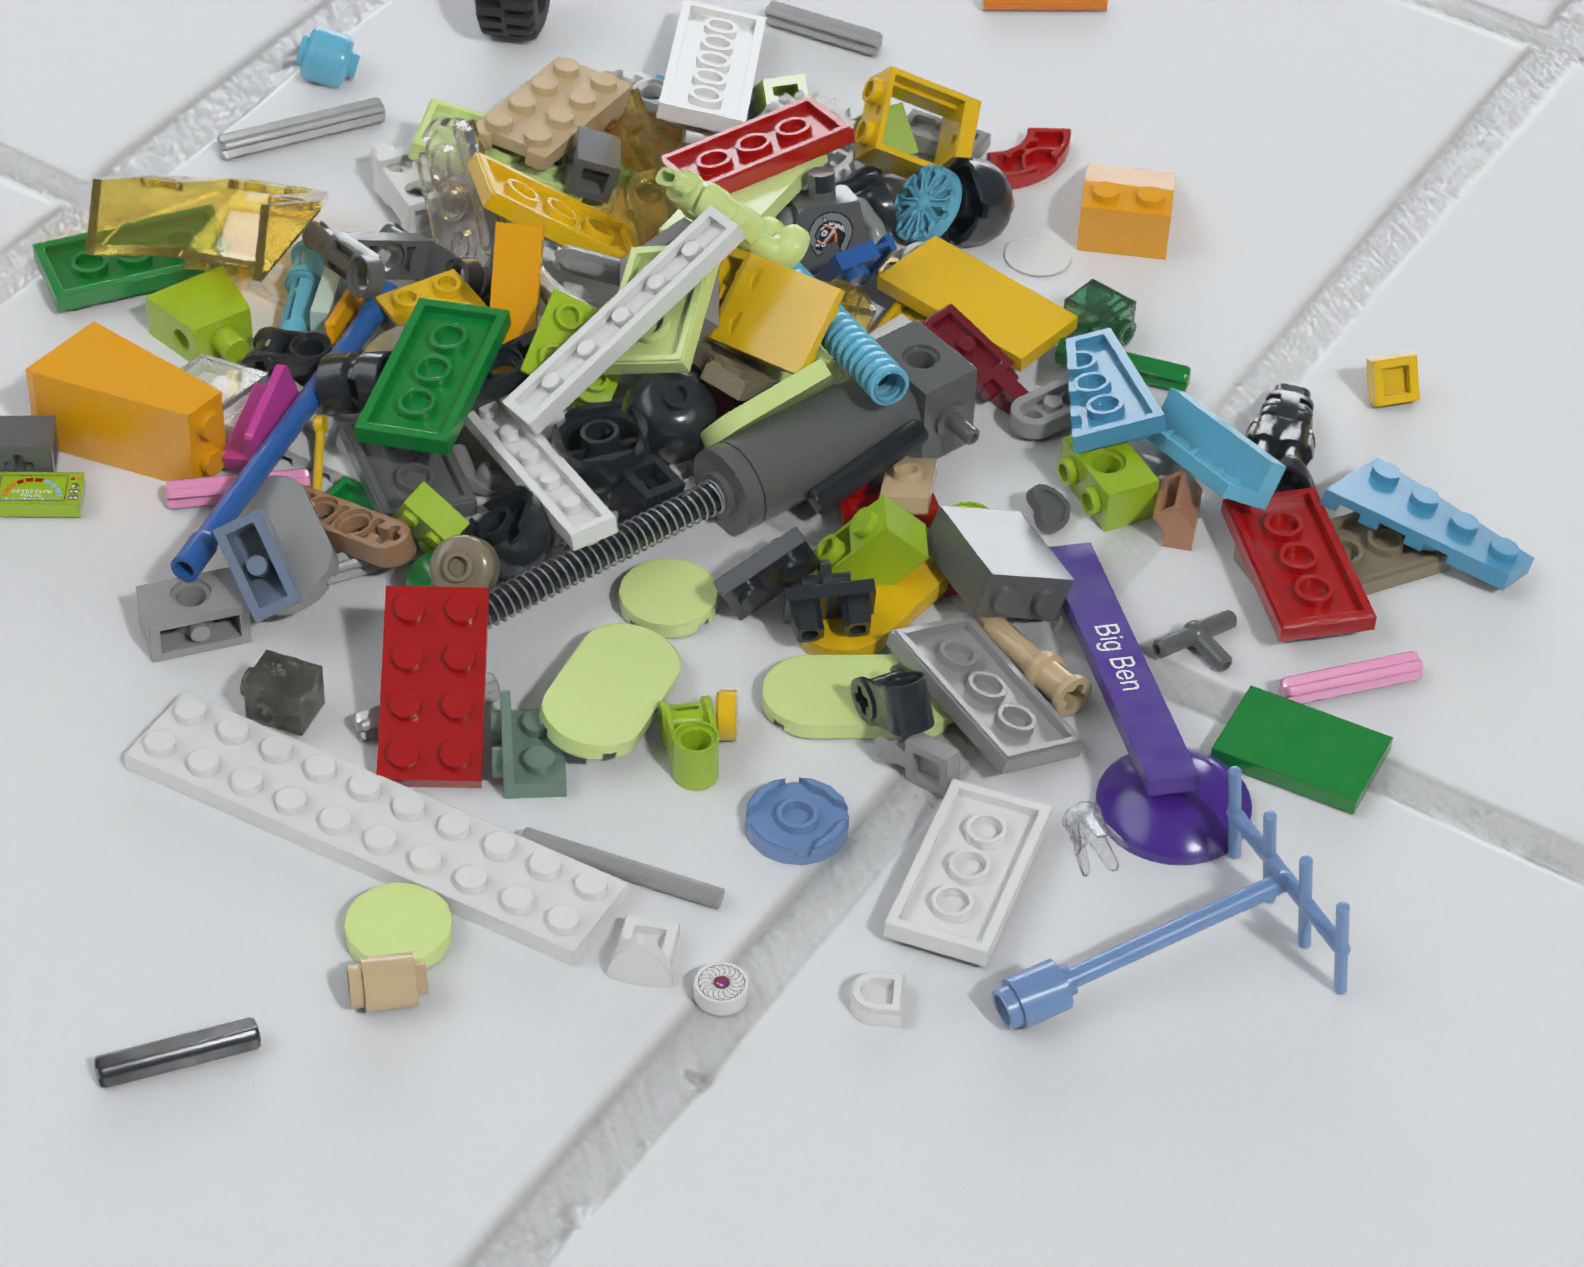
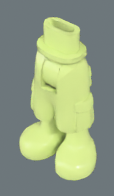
M663 167L657 173L656 183L666 189V195L670 201L688 219L696 220L712 205L736 223L746 236V239L736 248L755 253L791 269L801 261L807 252L810 236L808 231L799 225L790 224L784 227L783 223L775 217H762L756 211L733 198L727 190L715 183L703 180L693 171L682 170L679 172L669 167Z

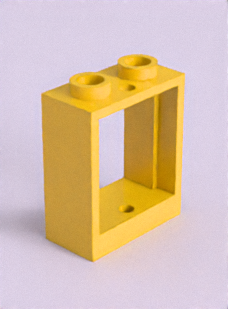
M893 66L868 79L862 92V100L865 102L862 119L858 123L854 134L857 143L854 159L908 179L913 173L917 175L920 172L919 169L928 164H933L934 166L938 164L943 165L952 157L968 158L972 156L982 101ZM891 97L943 117L934 163L883 144Z

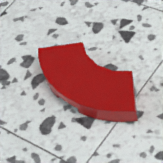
M1030 127L1027 130L1026 138L1021 143L1005 151L987 153L986 160L1005 173L1012 190L1031 186L1048 178L1063 165L1070 149L1071 129Z

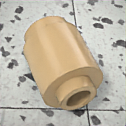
M413 952L359 958L360 963L346 965L351 1009L365 1008V1012L369 1013L418 1007V995L428 994L425 961L414 962Z

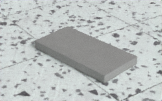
M970 615L890 631L886 645L905 666L925 673L929 694L1000 774L1080 755L1085 742Z

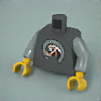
M824 166L815 167L808 171V190L800 191L775 217L783 223L784 227L790 224H797L808 231L810 236L808 250L800 262L812 275H816L834 254L873 240L876 245L887 234L882 220L867 200L855 196L846 185L835 186V170ZM890 257L875 273L876 279L878 280V276L884 272L885 265L893 266L900 259Z

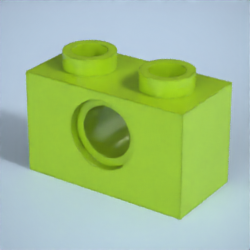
M1072 435L1062 438L1061 455L1056 465L1058 477L1061 483L1069 487L1079 499L1084 512L1088 516H1092L1104 532L1153 518L1160 480L1128 441L1074 454Z

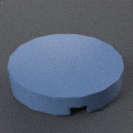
M799 777V783L791 782L785 784L786 778L773 780L757 789L747 802L745 832L750 844L763 856L782 864L807 865L822 862L836 854L848 839L850 818L847 812L848 806L844 797L830 785L812 778Z

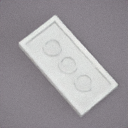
M953 778L885 920L883 937L987 967L1049 827L1053 806Z

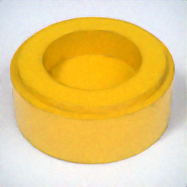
M719 689V692H716L715 721L719 732V741H737V689Z

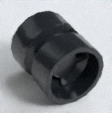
M392 351L362 352L361 354L357 352L327 353L320 361L316 376L317 395L323 409L331 415L357 414L363 411Z

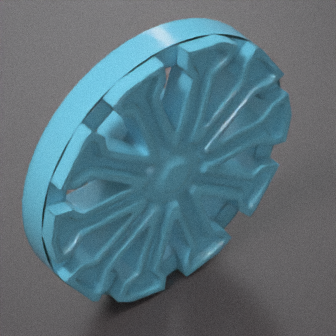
M928 164L920 168V172L917 175L913 173L903 184V192L901 194L898 193L894 202L897 221L896 235L909 244L920 241L926 242L935 235L940 237L952 224L959 210L962 198L960 179L953 171L940 164L937 166Z

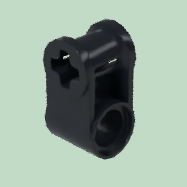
M264 327L255 334L253 338L254 349L243 358L240 370L243 377L252 385L254 383L267 385L276 364L287 365L294 381L304 387L317 370L321 359L331 351L332 343L328 336L319 332H300L276 327ZM270 339L271 341H270L269 345L266 346L265 344H266L267 340ZM267 369H270L269 374L265 376Z
M903 663L893 665L888 673L870 679L860 676L852 680V699L857 712L864 721L886 729L891 735L895 736L919 734L934 726L935 721L925 673L912 670Z

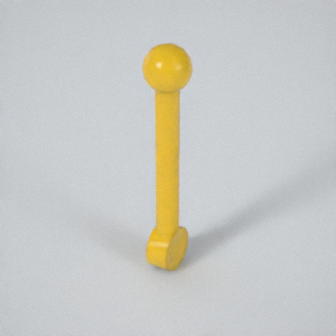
M315 415L313 417L315 446L312 488L322 491L325 434L328 432V420L326 415Z

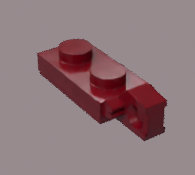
M948 304L921 322L978 368L976 394L980 395L985 401L989 402L992 400L994 406L1010 415L1013 401L1029 393L1017 381L1019 377L1013 370L1015 363L953 304Z

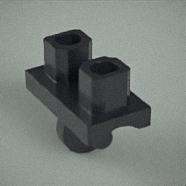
M829 559L818 560V575L801 576V586L784 588V607L782 608L784 624H791L797 642H813L824 638L823 620L841 618L844 636L859 637L870 634L871 615L874 614L876 598L874 578L851 581L850 571L832 573Z

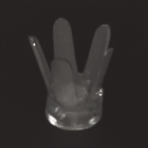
M1082 801L1068 808L1063 815L1062 824L1070 834L1069 838L1073 844L1075 857H1077L1082 875L1087 877L1090 873L1086 844H1090L1110 871H1117L1119 863L1106 837L1109 834L1123 848H1127L1129 845L1105 822L1100 806L1093 801Z

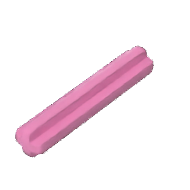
M305 468L272 471L269 475L288 476L296 479L300 484L311 487L310 475ZM239 474L170 480L166 482L168 507L170 509L216 506Z
M1408 651L1296 674L1280 680L1279 694L1287 699L1306 704L1417 681L1422 677L1423 663L1417 652Z

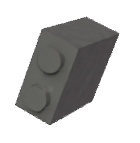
M940 505L927 533L929 556L973 615L1056 620L1074 579L1021 511Z

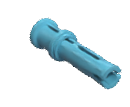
M301 240L292 247L290 259L293 265L286 272L284 279L288 295L281 317L280 329L307 332L310 325V310L325 265L322 256L313 249L306 247Z

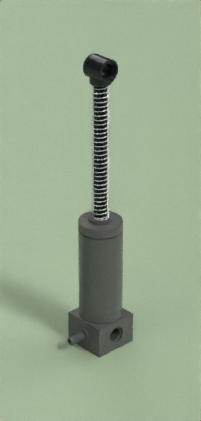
M917 319L875 339L894 361L906 371L909 377V387L901 400L888 406L878 405L860 388L852 377H849L701 450L695 456L693 472L696 485L691 489L685 490L684 493H679L676 497H671L669 501L656 504L654 508H649L646 512L633 516L631 520L618 523L617 527L622 526L618 529V533L599 540L594 545L585 546L571 552L572 548L569 551L564 550L561 554H556L554 558L547 559L546 563L541 562L538 566H533L530 570H525L522 574H517L514 578L501 582L499 586H494L493 589L498 588L493 592L489 590L488 625L490 627L488 630L492 628V624L498 626L500 620L506 622L508 616L514 618L516 612L522 614L524 608L530 610L532 604L538 606L540 601L546 602L547 596L554 598L555 592L562 594L563 588L569 590L571 585L577 586L579 581L585 582L586 577L593 578L594 573L601 574L602 569L608 571L610 565L615 567L617 561L623 563L625 557L631 559L633 554L639 555L640 550L646 551L648 546L654 547L656 542L662 543L663 538L669 540L671 535L676 536L678 531L684 532L686 527L692 528L694 523L700 524L701 519L706 521L711 516L720 527L729 533L741 535L807 501L808 493L912 419H917L922 423L923 427L928 431L929 438L922 446L908 455L911 458L938 459L965 444H974L980 435L979 430L973 426L978 368Z

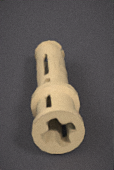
M977 616L983 621L982 624L972 618L1031 684L1052 701V707L1061 716H1071L1084 707L1092 693V684L1085 676L1071 672L1065 666V661L1061 655L1054 651H1043L1004 617Z

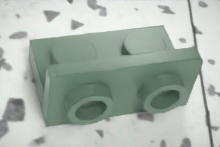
M510 690L500 691V710H490L491 741L502 742V746L492 747L493 778H503L504 799L567 797L565 751L554 745L546 736L548 729L544 724H540V709L511 710Z

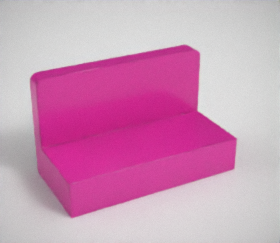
M276 364L267 385L254 383L224 449L226 453L221 457L227 470H243L300 393L287 365Z

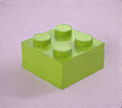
M425 481L418 486L392 515L393 518L409 525L412 535L419 541L418 545L426 553L434 551L443 540L454 535H460L470 524L468 520Z

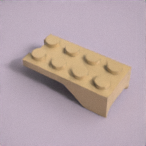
M558 56L468 128L467 142L486 150L490 149L493 145H497L525 156V164L527 166L545 171L569 151L578 126L620 136L630 120L634 84L618 79L612 73L599 72L579 64L574 59Z

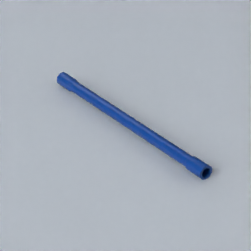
M385 281L380 295L398 289V287L392 282ZM366 298L360 306L357 316L329 353H359L376 328L384 323L388 315L376 303L374 298ZM317 370L200 528L190 535L173 558L170 567L176 577L186 582H192L197 579L217 551L218 542L212 530L240 516L321 404L316 388Z

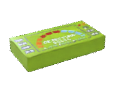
M0 472V517H81L86 489L85 472Z

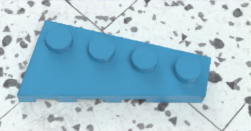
M1111 328L1066 338L1074 454L1125 441H1142L1153 434L1167 431L1165 414Z
M1379 457L1328 487L1320 503L1333 511H1337L1340 505L1360 514L1359 523L1374 530H1377L1380 524L1404 534L1403 544L1420 552L1421 550H1438L1446 554V564L1501 590L1506 589L1528 574L1534 560L1532 556L1521 550L1512 540L1499 536L1479 523L1478 519L1472 514L1459 510L1442 499L1435 490L1422 486L1402 473L1396 465Z

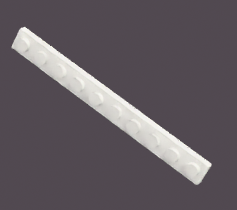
M387 317L380 327L385 332L396 327V325ZM508 395L469 413L464 425L517 486H525L538 497L551 525L573 551L585 546L594 545L599 540L618 533L615 515L566 460L556 452L540 432L538 435H535L507 410L502 401Z

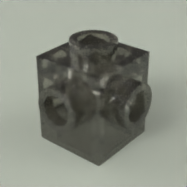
M266 649L256 665L249 667L245 671L241 680L240 694L245 699L246 718L267 727L303 736L325 704L323 667Z

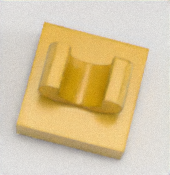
M1407 352L1366 358L1370 405L1379 407L1420 401L1417 354Z

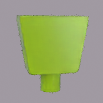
M223 266L145 296L149 333L191 364L202 366L221 357L230 364H239L246 354L250 352V344L253 341L251 311L245 298Z

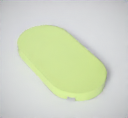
M612 623L593 629L585 636L543 697L539 720L540 724H544L548 729L546 736L561 750L584 759H603L604 754L615 752V758L628 754L636 747L656 717L658 701L667 700L676 686L681 669V659L677 650L662 635L639 625Z
M895 654L800 655L791 657L778 663L767 673L762 687L763 711L773 724L775 719L778 723L784 725L785 732L797 737L811 739H876L878 736H882L886 739H892V735L888 730L871 722H866L861 718L852 699L851 682L854 678L860 676L870 679L888 673L893 665L902 662ZM930 695L935 724L931 729L923 733L933 737L947 731V725L952 723L953 720Z

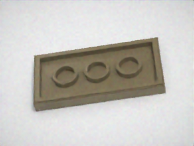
M1357 512L1330 519L1366 595L1451 570V566L1445 563L1446 554L1438 550H1421L1420 552L1403 544L1404 534L1380 524L1377 530L1367 527L1358 522L1360 514ZM1235 546L1233 559L1252 583L1240 553Z

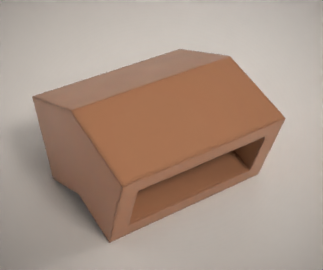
M1186 469L1161 478L1153 518L1163 530L1161 546L1191 551L1203 489Z

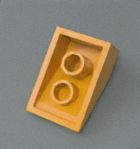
M1088 164L1082 197L1077 250L1166 260L1175 173Z

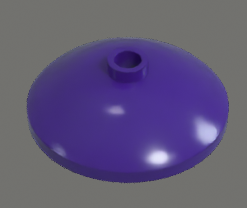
M1187 747L1200 775L1199 790L1149 797L1145 792L1129 754H1126L1113 762L1099 780L1095 799L1098 820L1108 836L1120 847L1133 855L1152 862L1168 865H1195L1220 858L1228 853V817L1226 810L1228 808V769L1230 767L1208 753ZM1241 779V809L1251 820L1252 800L1247 786Z

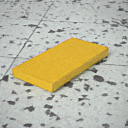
M475 152L467 164L483 208L517 224L545 226L544 237L563 246L569 244L622 259L630 254L631 247H637L628 224L480 152Z
M936 235L878 276V290L927 318L948 304H953L1015 363L1013 368L1020 372L1054 347L1060 338L1067 337L1077 329V315Z

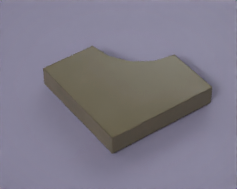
M698 341L692 363L703 371L700 378L738 401H749L780 382L711 341Z

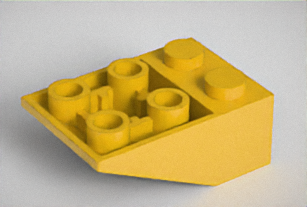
M735 248L719 265V327L701 339L711 341L737 357L793 375L815 361L821 341L829 325L837 316L839 304L845 291L755 253Z

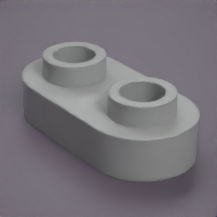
M1069 378L1055 380L1015 399L1011 404L1009 424L1011 429L1025 439L1039 440L1072 426Z

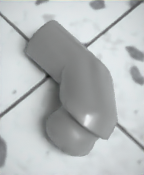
M463 444L453 446L452 449L472 491L482 496L496 492L499 489L498 484L503 479L501 468L496 464L490 468L489 462L481 463L478 468L474 467L469 448Z

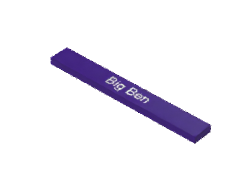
M1091 542L1049 547L1074 579L1062 606L1147 796L1198 791L1200 781L1198 770Z

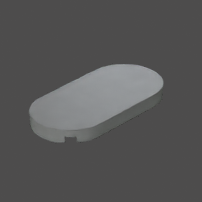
M268 476L239 517L256 509L268 513L289 558L303 600L275 614L276 616L290 615L306 609L322 598L330 588L327 582L331 578L332 573L336 578L339 570V560L303 486L296 479L288 476Z

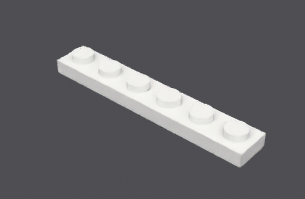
M710 205L502 401L507 410L535 435H538L746 239L741 228Z

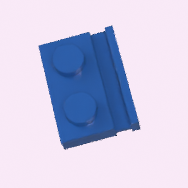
M888 233L876 245L873 240L834 254L814 278L845 291L843 300L854 293L853 286L855 284H866L898 248L891 234Z

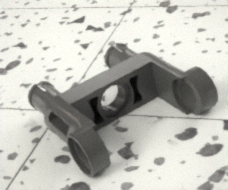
M312 221L305 227L302 233L304 245L320 254L324 265L346 280L349 292L358 298H374L379 296L383 291L385 280H423L455 269L461 276L462 268L465 282L477 295H479L483 287V269L477 259L458 257L428 236L420 233H409L397 223L386 224L380 232L344 231L337 233L322 221H319V224L317 221ZM381 249L391 253L390 258L385 264L380 260L382 257L378 255Z

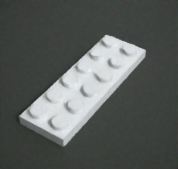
M684 0L656 118L665 120L674 127L686 128L694 126L708 129L713 135L746 122L766 18Z

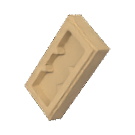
M905 457L885 471L879 498L883 495L887 496L912 515L928 514L937 476V459Z

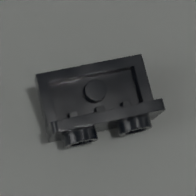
M796 526L719 577L713 583L741 621L783 593L784 588L792 587L798 583L801 576H808L816 571L819 559Z

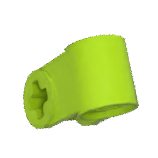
M709 695L701 696L699 702L669 705L666 700L658 701L657 718L661 743L666 748L673 779L679 786L689 790H703L711 787L719 778V732L716 726L711 697Z

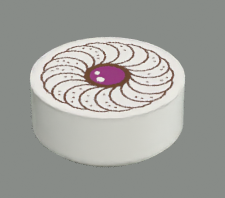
M728 962L710 963L702 967L694 978V1000L698 1007L706 1013L716 1016L732 1015L740 1011L748 1001V976L743 969L735 964Z

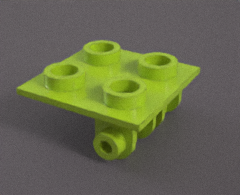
M554 288L519 371L530 376L592 318L599 309ZM602 374L570 406L576 408L588 403L611 402L622 374Z

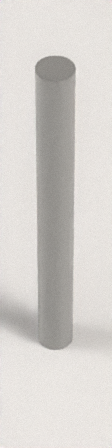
M526 827L522 833V837L614 877L719 909L725 894L724 888Z

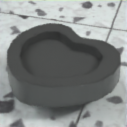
M1045 484L1035 485L1027 491L1026 500L1034 511L1033 517L1037 528L1044 534L1049 535L1063 529L1070 518L1071 508L1068 500L1059 491Z

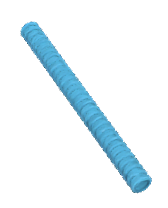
M801 262L793 268V270L814 278ZM839 304L837 316L829 325L821 341V346L827 350L834 360L839 363L875 403L883 406L895 404L902 399L909 387V377L906 371Z

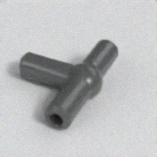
M1227 609L1201 621L1191 620L1184 624L1182 629L1154 640L1152 650L1157 657L1162 659L1188 647H1193L1218 672L1226 671L1231 666L1233 658L1213 637L1235 628L1237 617L1234 612Z

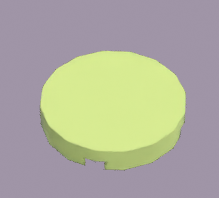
M674 558L648 560L633 567L622 578L619 589V607L623 618L629 624L631 620L639 626L657 632L664 638L688 636L699 631V625L707 619L709 624L715 617L718 606V589L713 583L715 581L714 578L703 567L690 561Z
M394 882L373 887L358 896L346 912L344 923L346 945L350 955L359 963V958L413 952L414 962L425 961L427 969L440 961L451 947L453 917L447 902L435 891L418 884Z

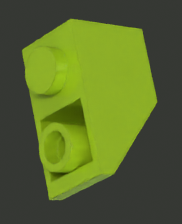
M883 495L870 506L860 509L852 520L834 534L824 537L814 549V553L819 560L829 559L832 573L850 571L851 581L874 578L875 586L894 585L929 558L926 524Z

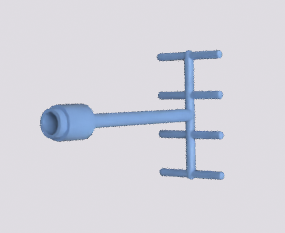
M1232 766L1228 769V808L1226 810L1228 817V855L1231 859L1241 857L1242 835L1263 861L1262 880L1069 968L1065 964L1058 966L1054 960L1049 958L1002 980L1000 987L992 990L993 1004L998 1016L1007 1029L1013 1030L1018 1027L1024 1030L1073 1008V995L1078 994V987L1263 902L1273 903L1277 896L1285 892L1289 894L1298 906V946L1303 949L1310 947L1312 924L1335 953L1334 992L1343 995L1347 992L1348 955L1351 951L1349 946L1350 906L1347 902L1343 901L1336 905V925L1334 926L1312 899L1313 859L1307 855L1300 857L1298 881L1276 853V812L1272 810L1264 812L1262 835L1241 809V769L1238 766Z

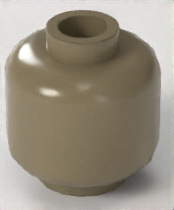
M454 535L443 540L434 549L430 559V576L436 587H487L489 590H492L500 575V561L495 549L487 541L472 535Z

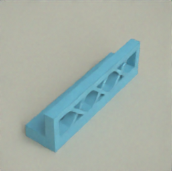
M1170 388L1161 407L1165 414L1167 431L1153 434L1147 440L1221 497L1266 510L1286 466L1189 394Z

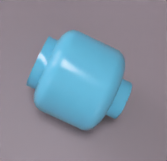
M318 26L310 34L303 33L295 66L301 67L300 73L305 80L331 88H338L343 84L345 76L354 79L361 54L353 52L354 40L350 35Z

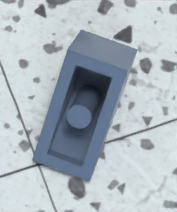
M256 509L212 530L256 623L303 601L289 558L267 512Z

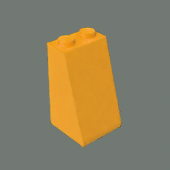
M94 321L25 369L31 416L55 415L60 452L166 482L170 480L212 477L220 473L225 467L221 458L226 453L224 451L226 437L222 392Z

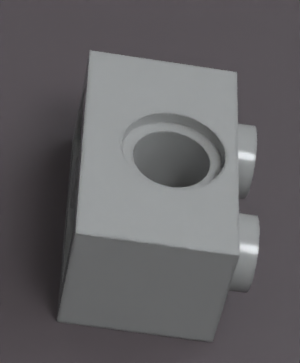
M229 567L200 573L197 579L192 582L173 578L135 586L139 622L153 663L252 642L250 611Z

